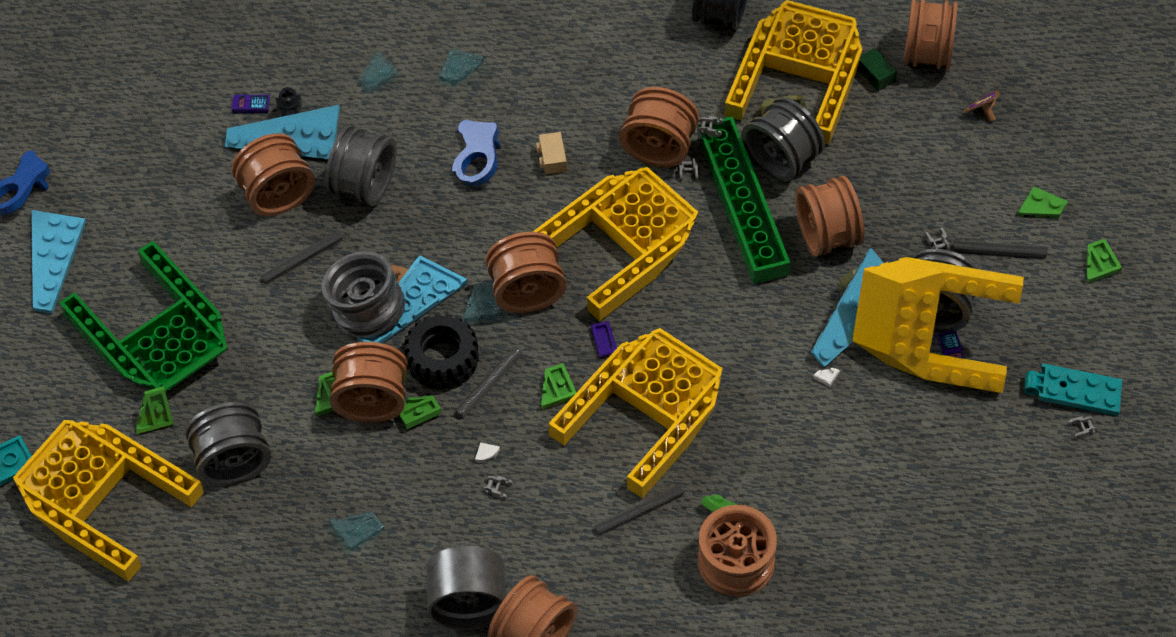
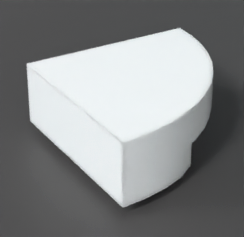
M836 368L819 370L813 375V379L830 387L839 375L840 370Z
M480 443L475 462L484 463L493 457L495 458L500 451V447Z

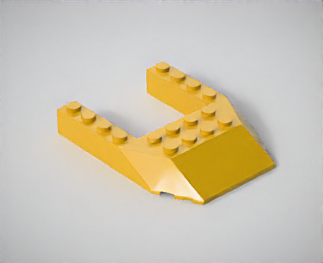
M789 0L783 2L779 8L771 12V15L758 22L726 99L724 116H733L734 119L742 121L764 67L827 83L829 87L816 121L824 135L825 144L829 145L851 90L862 54L856 19Z
M648 167L637 171H627L624 175L605 177L533 232L549 235L558 247L593 221L635 259L631 264L587 296V310L596 319L601 321L656 279L684 247L698 216V211Z
M909 257L900 258L898 261L891 263H882L876 267L864 268L852 341L885 364L922 379L1003 393L1007 366L930 353L940 290L1020 304L1024 277Z
M661 328L656 329L650 334L639 336L637 340L630 343L628 341L622 343L548 423L549 436L565 446L612 393L668 429L666 433L627 476V488L643 499L692 443L714 409L722 368Z
M64 420L13 477L30 512L66 543L128 582L141 568L138 555L85 523L84 521L129 469L191 508L204 493L200 480L108 424L90 425L89 422L76 423L71 420Z

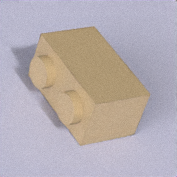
M561 132L539 135V142L536 143L537 153H541L539 164L540 168H544L545 175L567 172V161Z

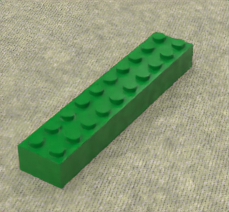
M733 116L723 118V124L712 125V129H715L716 133L718 131L722 132L720 137L699 133L698 128L701 127V124H698V142L752 283L756 284L789 276L790 260Z

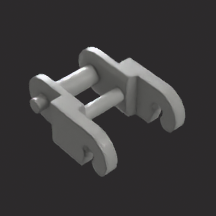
M713 116L699 119L701 127L698 128L699 133L712 137L721 136L722 132L718 131L716 133V130L712 129V125L723 124L722 118H720V121H718L717 117Z
M694 159L679 164L680 180H682V173L684 171H693L696 180H698V166ZM684 165H693V168H684Z
M942 227L939 228L942 236L939 239L934 240L928 232L924 233L932 249L949 248L950 244L947 242V235ZM942 241L943 243L936 245L935 242Z
M1081 416L1067 422L1069 426L1072 423L1074 425L1078 424L1083 429V432L1074 435L1075 440L1078 437L1080 439L1088 437L1090 433L1094 434L1098 430L1097 427L1092 425V417L1083 418ZM1087 423L1089 428L1085 429L1083 424Z
M488 476V485L483 487L485 493H491L493 497L506 500L507 495L503 494L502 496L501 492L497 490L501 484L511 486L512 480L507 481L506 478L501 476L497 478ZM493 483L497 484L495 489L491 488Z

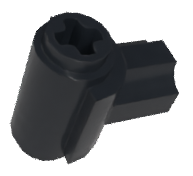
M285 87L280 90L279 98L275 99L281 111V117L300 113L299 109L302 106L301 95H297L296 91L291 87Z

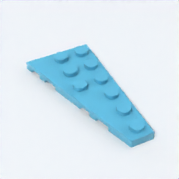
M340 105L227 128L225 147L242 149L257 138L281 133L293 138L301 151V156L328 159L337 138Z
M32 210L34 311L53 314L85 227V218Z
M872 248L867 251L866 257L857 269V273L853 280L850 281L837 304L835 312L831 315L827 326L810 352L822 367L829 364L853 342L864 268L876 267L883 263Z
M419 255L398 283L406 301L405 310L400 320L388 331L374 337L357 338V342H377L383 344L465 286L468 280Z

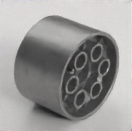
M477 546L452 547L433 555L426 566L429 618L439 626L454 630H476L490 626L497 609L506 597L505 566L502 557L490 549Z

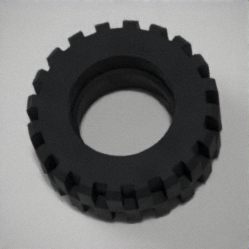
M435 314L434 317L427 316L422 322L421 320L416 322L415 328L411 327L408 335L405 337L404 352L407 359V369L410 375L416 378L418 383H425L428 388L433 386L437 387V389H443V387H448V389L454 388L455 384H463L465 378L468 380L472 376V372L477 368L479 352L476 333L470 327V324L466 321L462 322V318L457 316L453 318L450 314L445 316ZM438 343L452 344L459 349L454 356L445 360H435L424 354L429 347Z

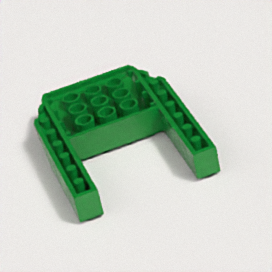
M151 241L138 250L141 264L176 301L175 304L119 341L75 292L60 301L59 304L64 317L107 365L125 379L152 389L164 386L165 392H167L228 349L220 312L154 241Z

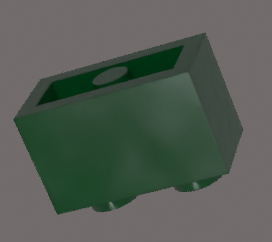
M873 48L861 55L857 70L878 92L896 81L897 70L894 65L885 59L882 53Z

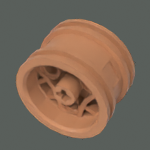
M911 0L904 66H908V62L913 63V67H917V63L936 65V69H940L941 66H945V70L950 69L957 17V1H954L953 5L948 4V0H945L944 4L925 2V0Z
M662 87L643 88L633 96L629 107V117L624 121L619 134L620 144L630 156L642 163L657 167L677 166L686 158L690 147V137L695 133L699 121V112L687 97L676 91Z
M269 134L253 140L239 151L232 162L231 171L239 187L245 190V197L251 209L261 216H276L296 208L307 199L315 186L314 173L307 162L301 159V151L293 138L286 134Z
M839 176L837 179L831 178L827 184L816 187L809 184L805 187L796 188L795 207L797 219L805 243L813 256L817 257L821 254H828L833 248L840 246L851 248L854 245L863 244L864 222L855 190L846 176Z
M540 232L513 234L495 243L487 252L485 257L488 274L494 280L492 286L495 301L501 309L512 313L541 310L554 304L565 293L566 280L562 268L557 264L559 261L557 246L549 235Z
M356 342L341 347L336 351L333 356L332 374L335 381L331 386L330 405L337 414L359 422H383L393 419L402 413L405 407V389L402 383H404L407 375V359L401 351L392 346L377 342Z
M745 505L724 506L715 510L706 518L699 532L698 567L702 578L712 589L724 595L741 597L759 591L768 583L774 571L777 535L770 519L757 509ZM713 551H719L721 553L715 554L713 553Z
M527 576L502 601L491 621L488 637H567L576 619L577 605L573 601H569L565 596L553 594L548 590L547 584L540 581L536 576Z

